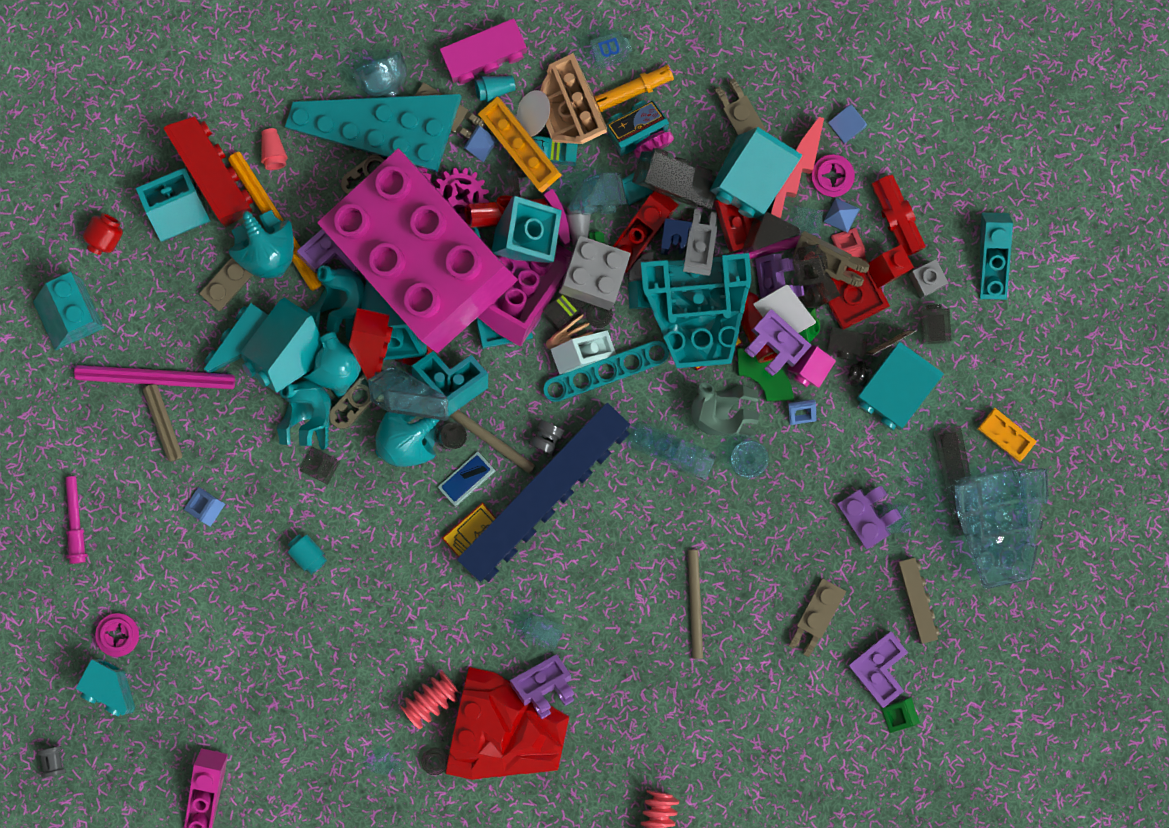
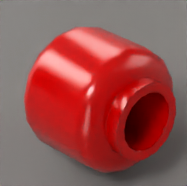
M102 213L101 216H93L82 235L84 241L88 244L87 249L97 255H101L102 252H113L123 235L120 221L105 213Z

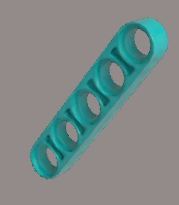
M653 341L553 377L545 383L544 395L551 402H561L660 366L668 359V347L661 341ZM653 346H660L664 350L665 355L660 361H654L649 356V350ZM628 355H634L639 360V366L635 370H628L624 366V359ZM604 364L612 366L614 375L610 379L601 378L598 373L600 366ZM580 373L585 374L589 379L588 385L582 389L577 388L573 384V378ZM552 383H559L563 387V394L558 398L551 397L548 393V387Z

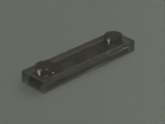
M961 426L933 431L955 537L983 532Z

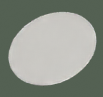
M534 90L526 94L519 103L516 118L531 137L538 134L548 120L550 103L547 95L542 91Z

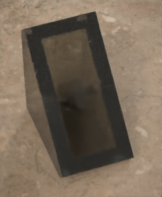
M765 212L764 215L754 218L742 248L743 253L759 250L799 234L800 230L798 227Z

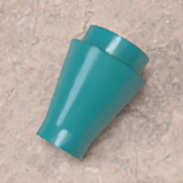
M512 75L481 76L480 79L474 82L478 100H485L486 103L497 96L500 97L516 90Z

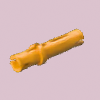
M668 64L648 74L643 72L639 78L594 96L600 112L647 92L649 94L653 92L654 88L673 81L674 77L671 70H669Z

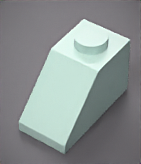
M608 330L574 338L551 349L559 374H564L617 355Z

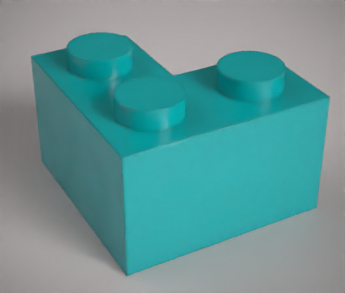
M432 351L412 365V381L441 414L447 418L488 389V372L472 355L452 369H449L437 354Z

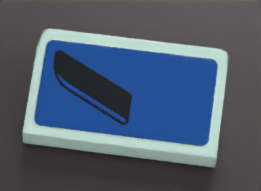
M476 452L438 488L457 507L496 471L479 452Z

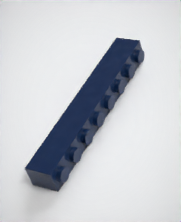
M606 403L459 556L457 561L480 583L484 579L489 582L499 572L496 567L503 559L509 562L518 552L515 547L521 540L527 543L537 532L534 527L540 521L546 523L556 512L552 508L559 501L564 504L573 495L574 491L571 488L578 481L583 484L592 475L593 472L590 468L596 462L601 465L611 455L608 449L615 442L620 445L630 435L627 429L631 424L609 403Z

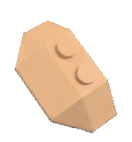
M574 53L549 64L548 74L542 83L540 91L547 95L550 103V113L546 127L552 141L556 143L583 144L606 133L607 126Z

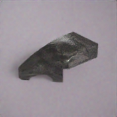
M511 156L507 167L510 196L521 197L518 178L528 176Z

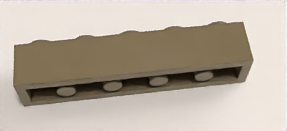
M914 557L897 562L920 644L938 640L940 633L938 627L934 626L933 619H935L933 609L929 608L930 597L924 590L926 583L924 577L920 576L919 570H921L919 560H916Z

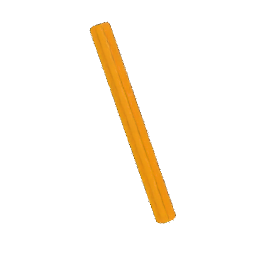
M238 151L229 156L228 161L261 213L264 214L272 210L276 218L284 221L243 155ZM293 236L294 251L292 262L312 291L317 290L322 286L321 281L318 280L317 272L314 273L297 256V250L301 247Z

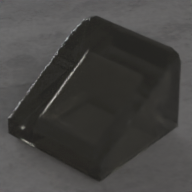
M311 447L299 471L328 485L340 461Z

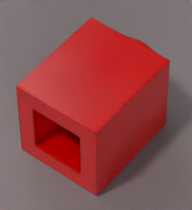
M902 245L879 255L868 263L870 265L868 271L878 288L900 278L914 268Z

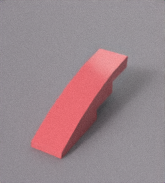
M819 117L797 147L796 151L801 153L802 157L774 198L769 216L770 220L780 221L785 196L796 197L801 173H812L824 118Z

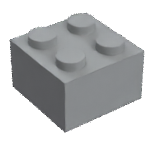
M579 235L574 244L559 293L610 310L615 304L631 253Z

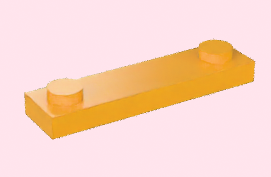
M497 96L478 113L541 193L562 176L502 99Z

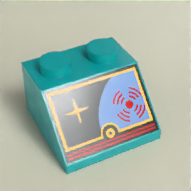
M643 100L631 107L633 111L625 115L621 112L608 119L609 123L606 124L607 134L620 157L637 148L636 145L647 137L663 130L665 133L668 132L669 122L653 100L648 103Z

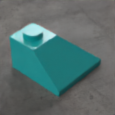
M513 196L495 227L492 252L495 255L519 261L554 262L562 210Z

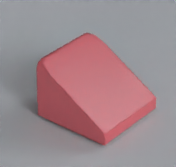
M856 228L850 229L848 233L843 231L831 235L834 246L851 254L852 257L866 258L865 247Z

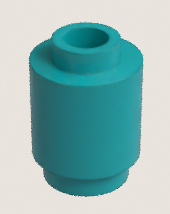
M299 534L288 544L290 550L287 553L304 572L308 571L312 575L327 562V559L323 556L325 553L308 534L304 537Z

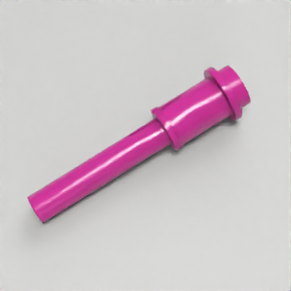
M76 476L65 477L69 531H66L69 555L66 556V559H69V564L86 563L85 557H88V554H85L84 530H80Z

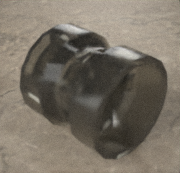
M444 423L437 427L434 439L436 444L442 449H457L465 444L467 433L463 425L459 423Z

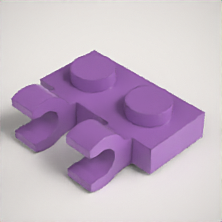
M771 254L755 259L761 299L785 286L784 272L801 269L799 258L789 260V258L782 259L781 254ZM789 285L797 297L804 296L803 285Z
M770 309L751 330L757 337L744 351L753 358L765 344L773 349L777 356L765 368L773 376L786 362L791 367L794 366L812 345Z
M878 486L867 495H865L862 489H859L838 503V506L866 549L871 548L890 536L891 534L887 527L902 518L897 508L881 518L872 505L888 495L882 486Z
M557 654L510 680V685L524 706L532 702L541 719L551 714L549 710L551 706L543 696L555 689L564 706L574 701L572 697L574 692L567 684L571 680V674Z

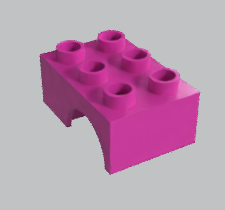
M399 148L317 222L415 335L436 353H439L518 281L515 275L488 248L456 212L453 206Z

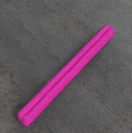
M83 365L75 366L74 378L83 381L234 389L236 382L233 374Z

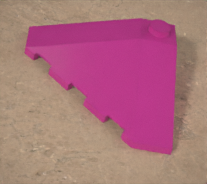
M557 244L554 262L519 261L497 255L518 281L481 313L478 318L497 334L521 347L563 281L572 252Z

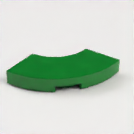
M737 349L738 376L748 377L757 382L764 391L766 402L794 401L790 381L782 368L771 376L765 368L772 360L759 363L756 356L751 358L744 351L745 349Z

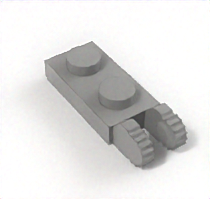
M694 209L683 272L710 276L717 226H715L717 212H711L708 218L709 225L699 224L701 213L699 209Z

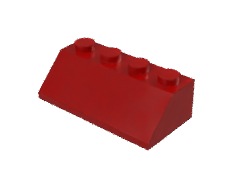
M194 116L163 127L218 220L225 228L241 219L244 211L253 212L250 204L253 203L252 198L246 189L242 191L239 189L236 182L240 178L232 166L227 168L222 161L226 155L218 143L213 146L209 139L212 132L205 121L199 123Z

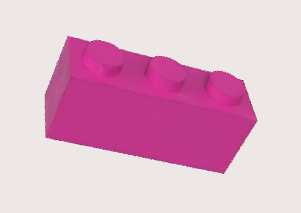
M513 18L440 49V52L453 83L459 81L460 84H465L475 78L474 75L484 71V74H489L499 69L498 65L508 61L509 64H513L524 58L523 54L527 53V47Z

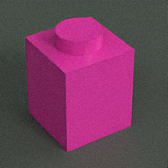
M812 345L798 362L792 367L789 366L787 370L795 375L794 380L806 388L808 385L819 388L836 360L817 346Z

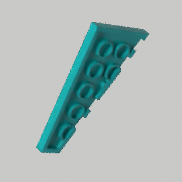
M460 94L298 101L292 104L285 128L388 158L399 148L417 167L438 172L462 96Z

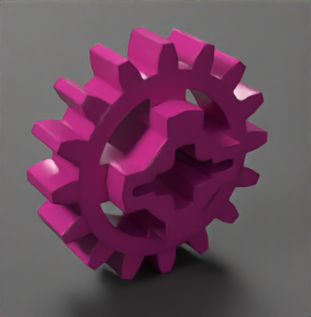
M453 168L451 176L445 171L441 174L442 179L437 178L434 182L438 187L436 189L442 195L446 187V200L455 210L461 213L459 215L464 221L465 205L473 204L474 193L476 194V203H489V200L483 198V196L489 193V190L481 188L485 181H477L476 172L471 176L468 175L467 168H464L461 173L458 172L457 168ZM459 181H464L469 185L461 184ZM462 194L464 198L458 201L455 196Z

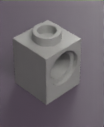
M937 259L913 270L909 274L920 299L948 284Z

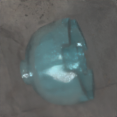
M400 50L389 52L390 57L388 59L383 57L367 62L358 67L356 72L352 73L357 85L364 93L373 97L383 95L384 98L393 97L399 93L398 87L405 82L407 77L406 62Z

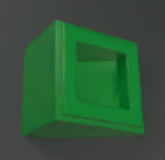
M911 697L889 704L884 708L881 707L889 733L910 728L920 723Z

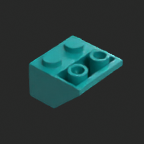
M186 167L136 188L145 212L161 242L211 222L192 175Z
M101 658L91 659L76 687L77 690L82 692L80 697L94 704L95 702L105 704V710L116 716L133 713L135 704L125 671Z

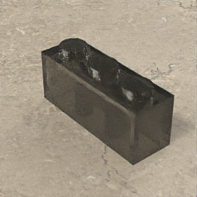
M653 148L652 151H641L632 180L633 183L698 209H712L716 194L710 191L716 179V176L712 175V170L701 166L694 168L690 166V161L683 158L668 157V152L662 149Z

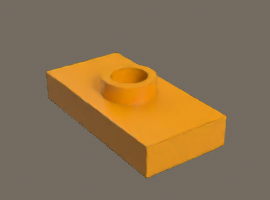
M996 408L991 410L977 428L978 431L1018 463L1024 459L1037 442Z

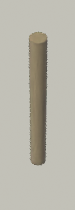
M460 410L455 411L449 416L530 474L536 465Z
M688 550L692 659H702L703 641L698 550Z

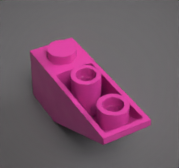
M201 748L193 767L184 828H213L228 754Z

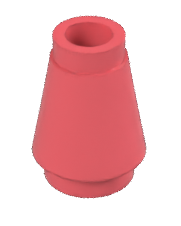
M269 128L261 132V163L265 165L266 170L284 168L288 157L277 129Z

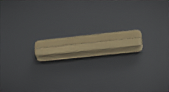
M156 384L148 385L143 388V392L167 459L170 462L182 458V453L159 388Z

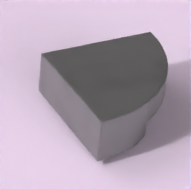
M653 252L642 255L633 264L629 275V282L642 280L641 262L654 261Z

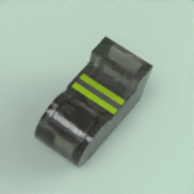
M561 295L543 309L542 315L559 331L579 314L588 303Z

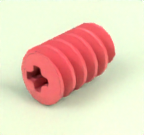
M442 670L439 672L441 681L432 677L431 683L433 687L430 688L423 684L424 694H420L415 690L413 692L415 701L406 697L404 700L407 707L404 708L400 705L406 716L418 729L423 728L421 719L428 723L432 721L430 712L436 716L440 715L439 705L445 709L449 708L447 699L454 703L458 701L456 692L459 693V691Z
M647 790L646 792L652 795L653 799H648L644 802L651 807V810L643 811L642 814L649 817V820L641 822V825L645 828L675 826L676 822L669 817L677 815L678 811L671 806L679 804L680 801L673 797L672 794Z

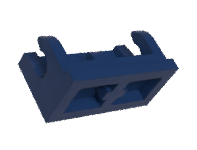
M665 219L660 250L661 255H668L671 241H673L674 246L678 242L680 243L679 254L684 252L687 237L692 228V222Z

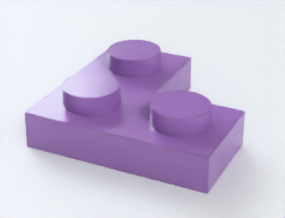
M323 229L297 250V256L314 273L318 271L320 266L327 264L334 256L347 269L354 272L358 271L357 267Z
M889 631L848 666L882 708L904 692L887 669L908 652L894 634Z

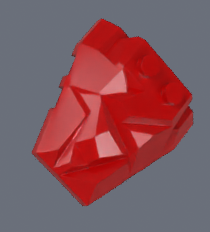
M469 667L450 747L446 774L475 780L557 771L569 716L551 706L549 709L551 714L541 719L532 702L524 706L510 685V681L495 672Z

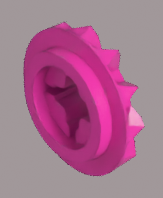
M664 130L657 132L639 142L633 153L637 158L643 159L667 147L672 143L674 137L671 131L666 133Z
M833 154L824 156L816 162L811 177L814 187L822 195L834 198L844 195L850 190L854 183L855 173L853 166L846 158ZM832 165H834L836 174L845 176L836 179L834 187H832L829 178L822 177L830 173Z
M110 614L104 617L96 628L95 638L97 645L101 651L109 656H125L136 647L139 641V628L134 619L125 614ZM121 623V633L129 637L128 639H119L116 647H114V637L106 633L107 631H116Z

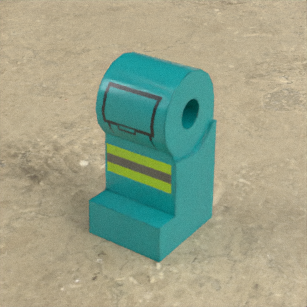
M532 136L553 164L576 166L578 144L556 143L551 138Z

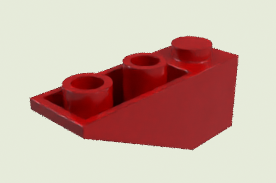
M657 189L648 197L613 245L615 248L631 253L625 273L628 272L662 229L665 219H669L679 206L677 202L660 189Z
M357 308L349 347L367 380L373 382L375 372L381 373L383 359L386 356L393 327L388 326L390 315Z

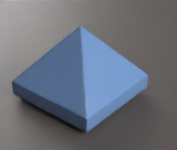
M477 126L464 148L484 162L498 140L481 126Z
M835 198L824 222L848 233L860 209Z
M797 400L788 404L790 425L817 421L815 400ZM807 410L810 413L795 416L796 411Z

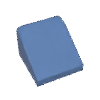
M852 104L828 122L844 144L867 126Z
M198 487L184 510L211 527L225 506V503Z

